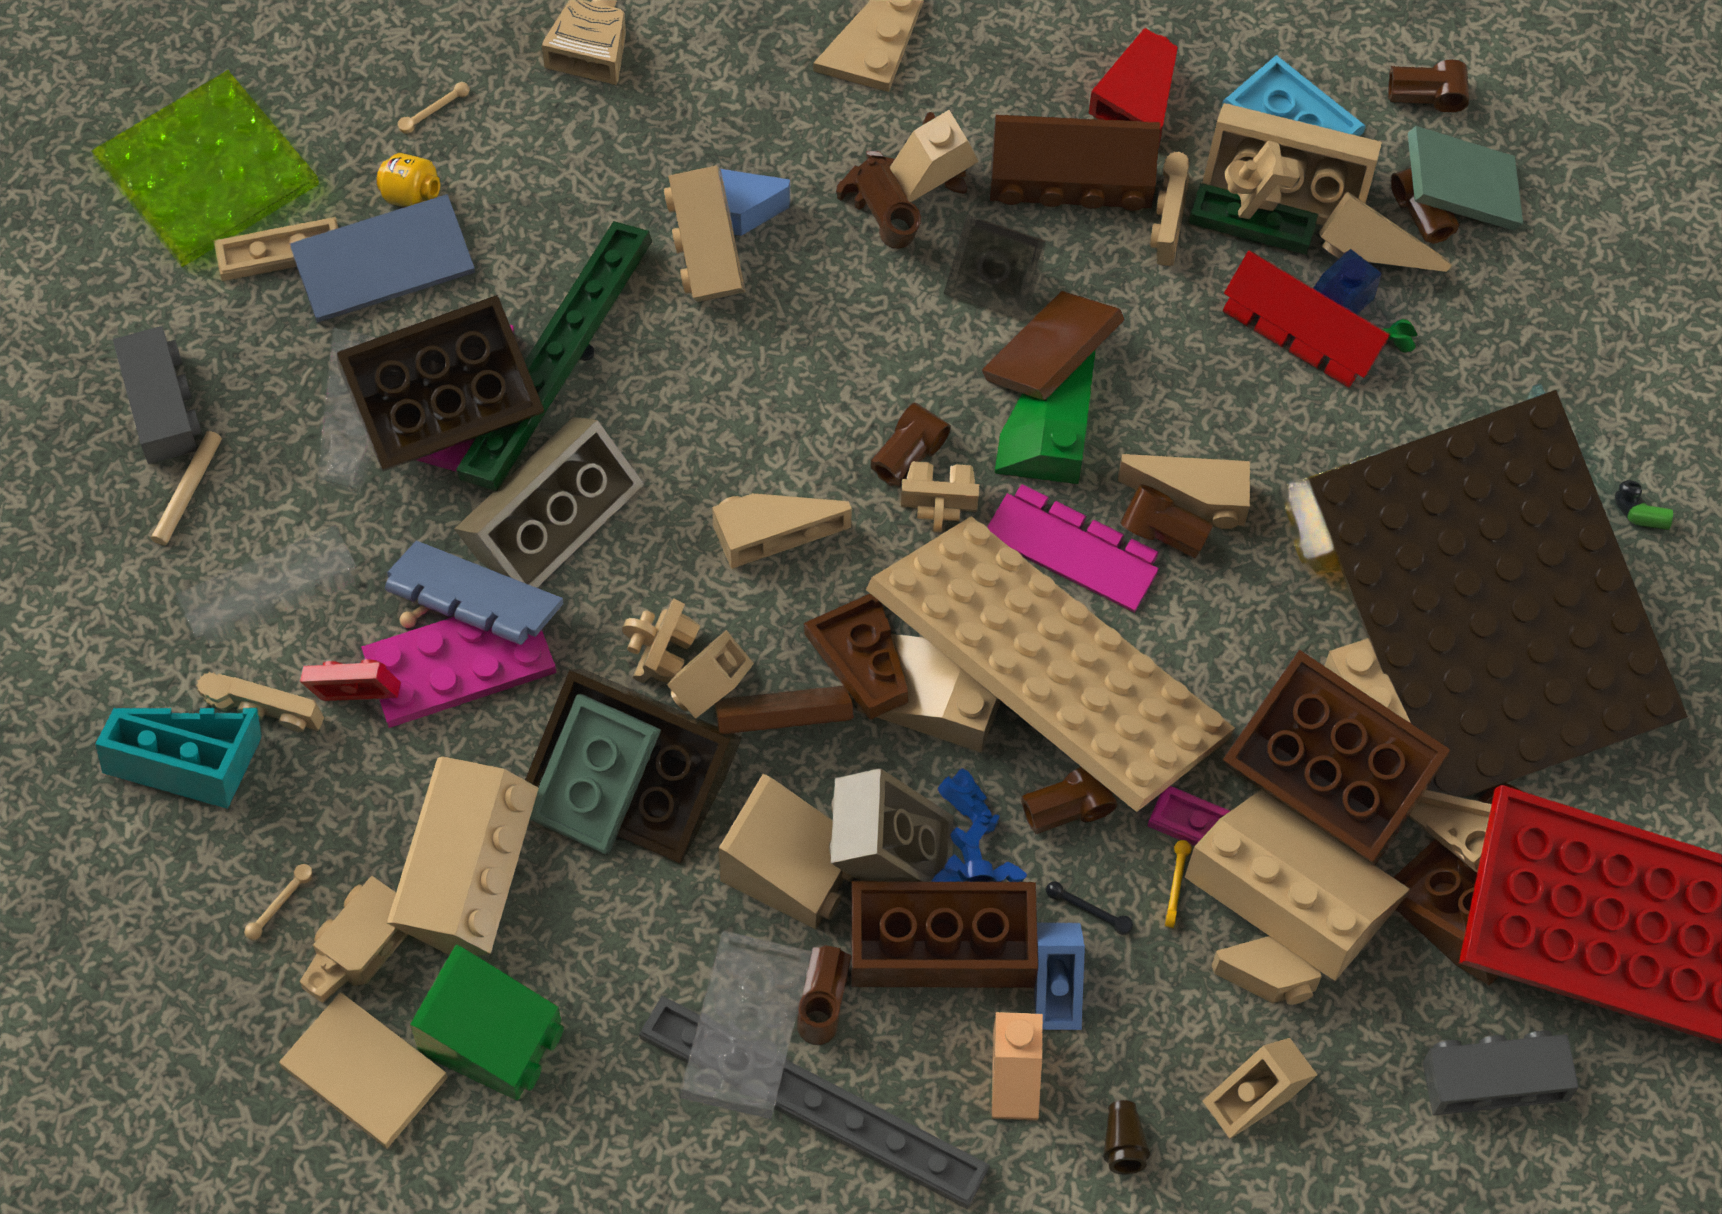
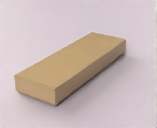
M336 217L214 240L221 280L226 281L297 267L290 243L337 229Z

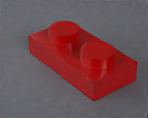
M364 659L360 663L352 664L325 661L322 665L303 666L300 682L323 701L398 698L401 681L386 669L385 664L372 659Z

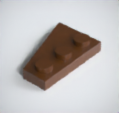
M871 593L804 623L805 636L870 720L908 703V689L897 651H895L891 629L888 618H886L883 603Z

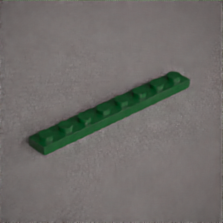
M613 221L525 360L544 408V413L477 437L456 469L461 481L493 491L498 490L651 245L652 238L648 230Z

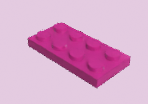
M455 616L361 647L365 659L382 662L386 665V669L401 681L398 698L379 699L388 728L557 673L542 630L536 637L528 634V638L523 644L519 645L494 635L492 627L490 630L484 631L455 619Z

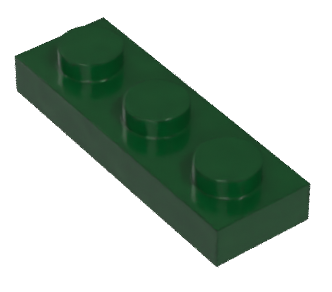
M1200 183L1188 224L1307 255L1319 214L1278 204L1273 211L1258 208L1250 219L1241 218L1238 215V210L1241 207V200L1238 194H1233L1223 188Z

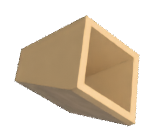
M762 774L719 847L721 882L814 929L817 928L823 917L829 920L833 916L841 899V895L837 893L844 879L851 882L854 877L831 864L829 844L832 839L833 820L765 774Z

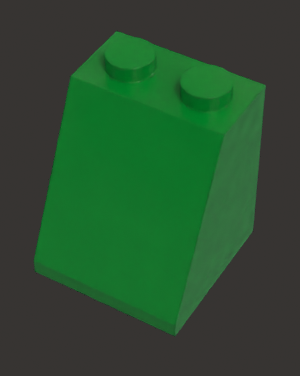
M459 945L454 946L410 1023L418 1051L425 1057L518 1101L524 1089L528 1091L533 1089L542 1070V1066L538 1064L546 1049L554 1050L564 1030V1026L560 1024L561 1017L558 1006Z

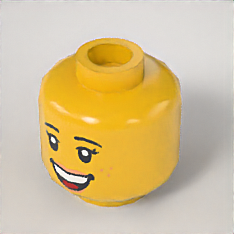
M397 153L384 161L377 173V187L381 191L384 200L389 204L403 208L436 198L439 194L441 183L439 177H437L436 168L430 160L404 153Z

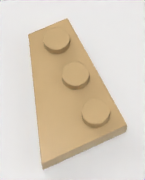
M870 0L813 63V71L889 92L924 0Z

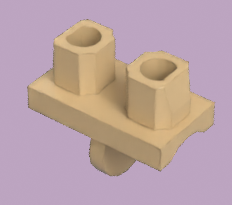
M1267 141L1253 160H1248L1247 162L1235 160L1225 170V179L1228 183L1229 192L1238 194L1241 200V207L1238 210L1239 217L1250 219L1258 208L1273 211L1280 203V185L1293 187L1298 181L1299 169L1297 160L1281 156L1279 143Z
M911 462L907 479H902L901 507L918 508L917 519L934 520L933 532L942 533L943 520L960 521V511L977 512L980 484H975L974 471L971 465L956 464L950 466L949 482L932 481V464L928 462Z
M673 598L668 609H663L660 613L655 627L652 625L655 614L647 610L643 611L640 619L629 618L625 621L622 632L631 639L627 650L631 653L639 654L642 645L646 646L632 677L633 679L645 683L650 677H653L659 681L669 683L677 672L682 669L685 660L665 649L669 641L688 649L698 633L700 625L682 614L685 606L684 603Z

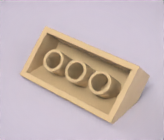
M1223 103L1202 183L1228 190L1225 170L1230 163L1235 160L1246 162L1253 160L1266 142L1272 141L1279 143L1281 156L1297 160L1299 179L1293 187L1280 185L1281 198L1279 204L1319 214L1316 224L1320 225L1325 224L1346 192H1349L1366 204L1382 144L1381 141Z
M448 757L437 758L387 924L450 955L455 945L465 948L476 956L491 954L539 788L503 768Z

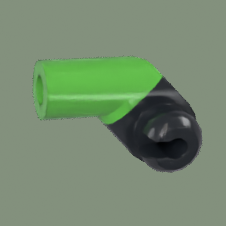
M1626 480L1619 485V491L1615 493V504L1632 524L1665 530L1670 529L1673 519L1672 509L1648 506L1641 498V485L1635 481Z

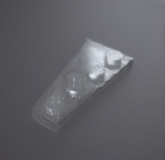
M333 327L318 482L320 486L360 495L375 458V453L338 367L336 352L375 339V337Z

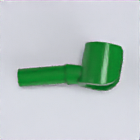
M1398 320L1390 328L1382 329L1391 334L1388 340H1393L1400 352L1407 353L1416 348L1411 337H1416L1418 334L1408 320Z

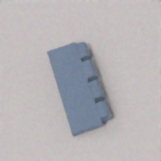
M417 540L387 572L388 580L385 585V590L389 593L412 602L418 598L419 605L447 616H452L455 613V619L484 631H488L492 627L494 635L519 645L523 644L528 638V634L536 637L563 605V598Z

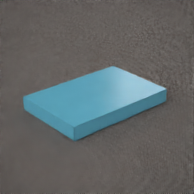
M1277 55L1223 100V103L1356 136H1360L1365 130V125Z

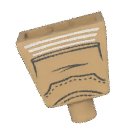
M569 0L542 43L544 68L617 85L626 36L625 13L621 9L615 8L617 0H592L591 2Z

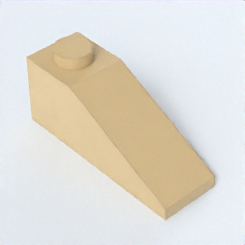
M1346 192L1319 231L1321 238L1326 240L1322 247L1341 260L1347 254L1357 261L1447 272L1452 266L1448 259L1349 192Z
M1122 454L1118 472L1119 482L1135 490L1138 489L1140 484L1153 487L1169 496L1174 501L1173 504L1212 523L1218 528L1230 529L1237 525L1245 526L1250 508V461Z
M752 493L743 497L732 496L726 498L719 505L712 507L713 527L729 565L733 569L851 528L852 508L849 501Z

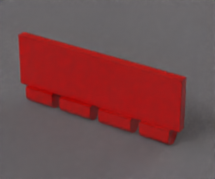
M1250 250L1247 251L1223 293L1230 297L1223 308L1225 314L1247 327L1256 314L1260 315L1261 317L1255 325L1254 331L1280 347L1286 344L1291 335L1295 336L1296 338L1289 348L1290 353L1318 369L1325 357L1328 356L1331 359L1324 373L1348 388L1358 375L1363 378L1367 376L1391 335Z

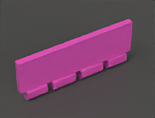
M1023 484L1017 490L1015 497L1008 493L1006 494L987 526L990 532L1010 548L1018 551L1022 557L1135 613L1158 573L1159 568L1153 566L1159 554L1158 551L1134 539L1129 541L1125 551L1119 549V546L1124 539V534L1096 520L1091 522L1085 532L1081 528L1087 516L1058 501L1054 502L1048 514L1043 510L1047 505L1049 497Z

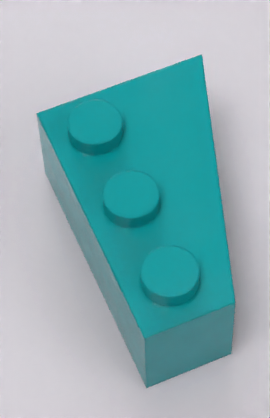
M113 708L95 745L103 774L228 809L259 745L262 734L257 708H243V713H215L214 708H200V713H172L171 708Z

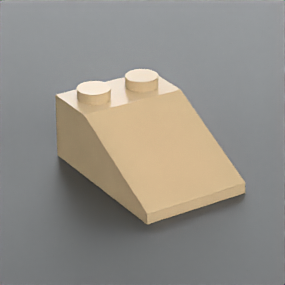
M891 634L908 689V703L888 711L877 718L982 752L1001 700L924 637ZM858 705L857 711L863 712V710Z

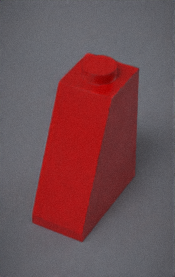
M1144 28L1091 91L1088 114L1099 120L1160 122V146L1178 47L1172 44L1166 37L1157 35Z

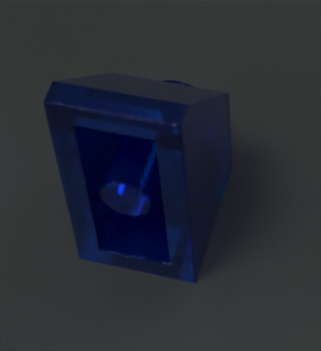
M1349 249L1322 274L1313 288L1352 312L1359 314L1374 300L1382 273L1352 249Z

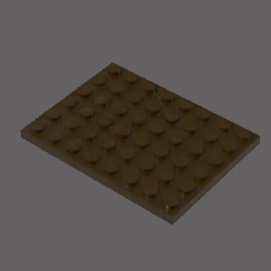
M1557 390L1308 479V486L1362 626L1383 674L1388 675L1411 724L1451 750L1426 790L1465 798L1688 717Z

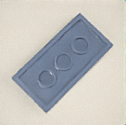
M448 194L290 243L294 260L317 323L475 273L472 259Z

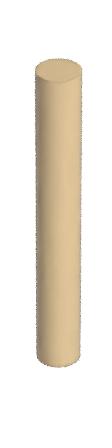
M207 431L151 536L152 541L166 546L222 440L221 436L217 433Z

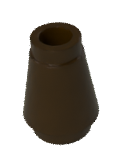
M1127 1100L1113 1102L1108 1106L1109 1114L1103 1158L1109 1163V1169L1113 1173L1128 1175L1141 1172L1147 1166L1146 1160L1150 1157V1151L1136 1104Z

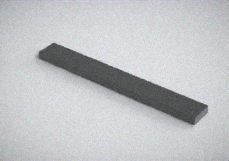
M661 996L639 1033L641 1040L966 1209L972 1203L990 1168V1165L664 996Z

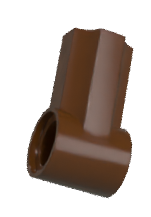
M1453 59L1441 61L1434 65L1433 68L1391 66L1388 99H1390V102L1433 104L1434 108L1440 112H1460L1469 105L1467 66L1465 63Z
M879 163L859 175L855 183L880 226L879 234L881 240L891 248H904L911 244L921 224V214L919 209L906 198L887 163ZM900 219L905 221L909 226V230L902 231L896 229L892 225L891 220Z
M1411 168L1391 175V189L1398 205L1401 208H1408L1425 242L1439 243L1457 233L1459 223L1452 212L1415 202Z
M912 403L900 417L895 433L871 460V469L875 471L878 478L890 486L896 485L900 487L902 479H907L911 462H921L926 455L930 457L935 455L948 438L951 425L920 404Z
M1140 484L1120 521L1121 525L1142 538L1148 540H1155L1156 538L1196 559L1213 524L1173 504L1174 501L1163 492Z
M1082 767L1070 772L1062 782L1022 795L1021 798L1024 815L1035 835L1081 819L1082 822L1095 821L1111 814L1118 806L1112 791Z
M824 945L823 947H813L803 994L798 1006L797 1030L801 1038L813 1045H822L829 1042L838 1030L839 1014L851 962V955L842 951L841 948ZM814 1011H821L829 1016V1019L822 1023H816L811 1021L807 1015Z

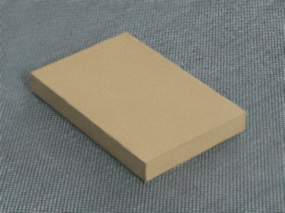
M341 992L279 1061L281 1068L386 1149H388L448 1078L447 1073Z

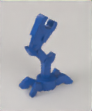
M962 768L952 779L949 776L946 777L938 787L939 793L961 814L967 815L972 820V825L967 833L956 827L950 834L953 843L962 851L965 864L954 854L931 882H1002L1005 879L1009 882H1022L1027 877V874L1018 866L1006 862L993 870L992 864L989 861L982 860L979 840L984 834H989L995 830L1000 815L994 814L992 816L991 811L984 802L987 797L976 784L972 775Z

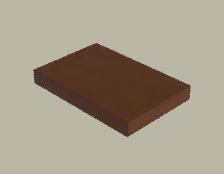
M1061 291L982 369V372L989 382L1045 401L1125 319L1119 308Z
M844 685L724 698L714 704L719 732L722 734L849 721L854 718L853 704Z

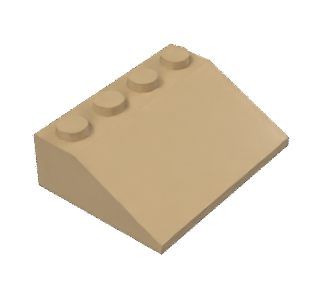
M1262 789L1220 818L1196 844L1185 874V878L1334 981L1343 973L1410 892L1408 887Z

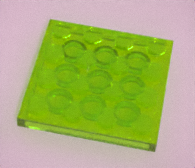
M226 70L91 150L95 161L181 267L186 266L214 249V240L237 235L319 185L318 176L229 70Z

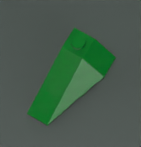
M1096 349L1045 401L1022 393L1000 433L995 466L996 474L1079 484Z

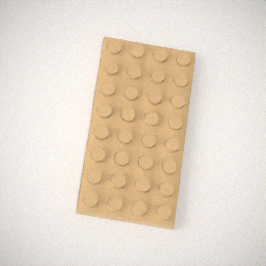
M972 516L871 578L866 590L1136 812L1223 745L1235 730V727L1223 719L1216 710L1207 706L1192 694L1185 685L1172 678L1157 666L1150 657L1142 654L1121 637L1115 629L1106 625L1091 613L1084 604L1076 601L1056 585L1049 576L1040 572L1025 560L1018 551L1010 548L990 532L984 524L978 522Z

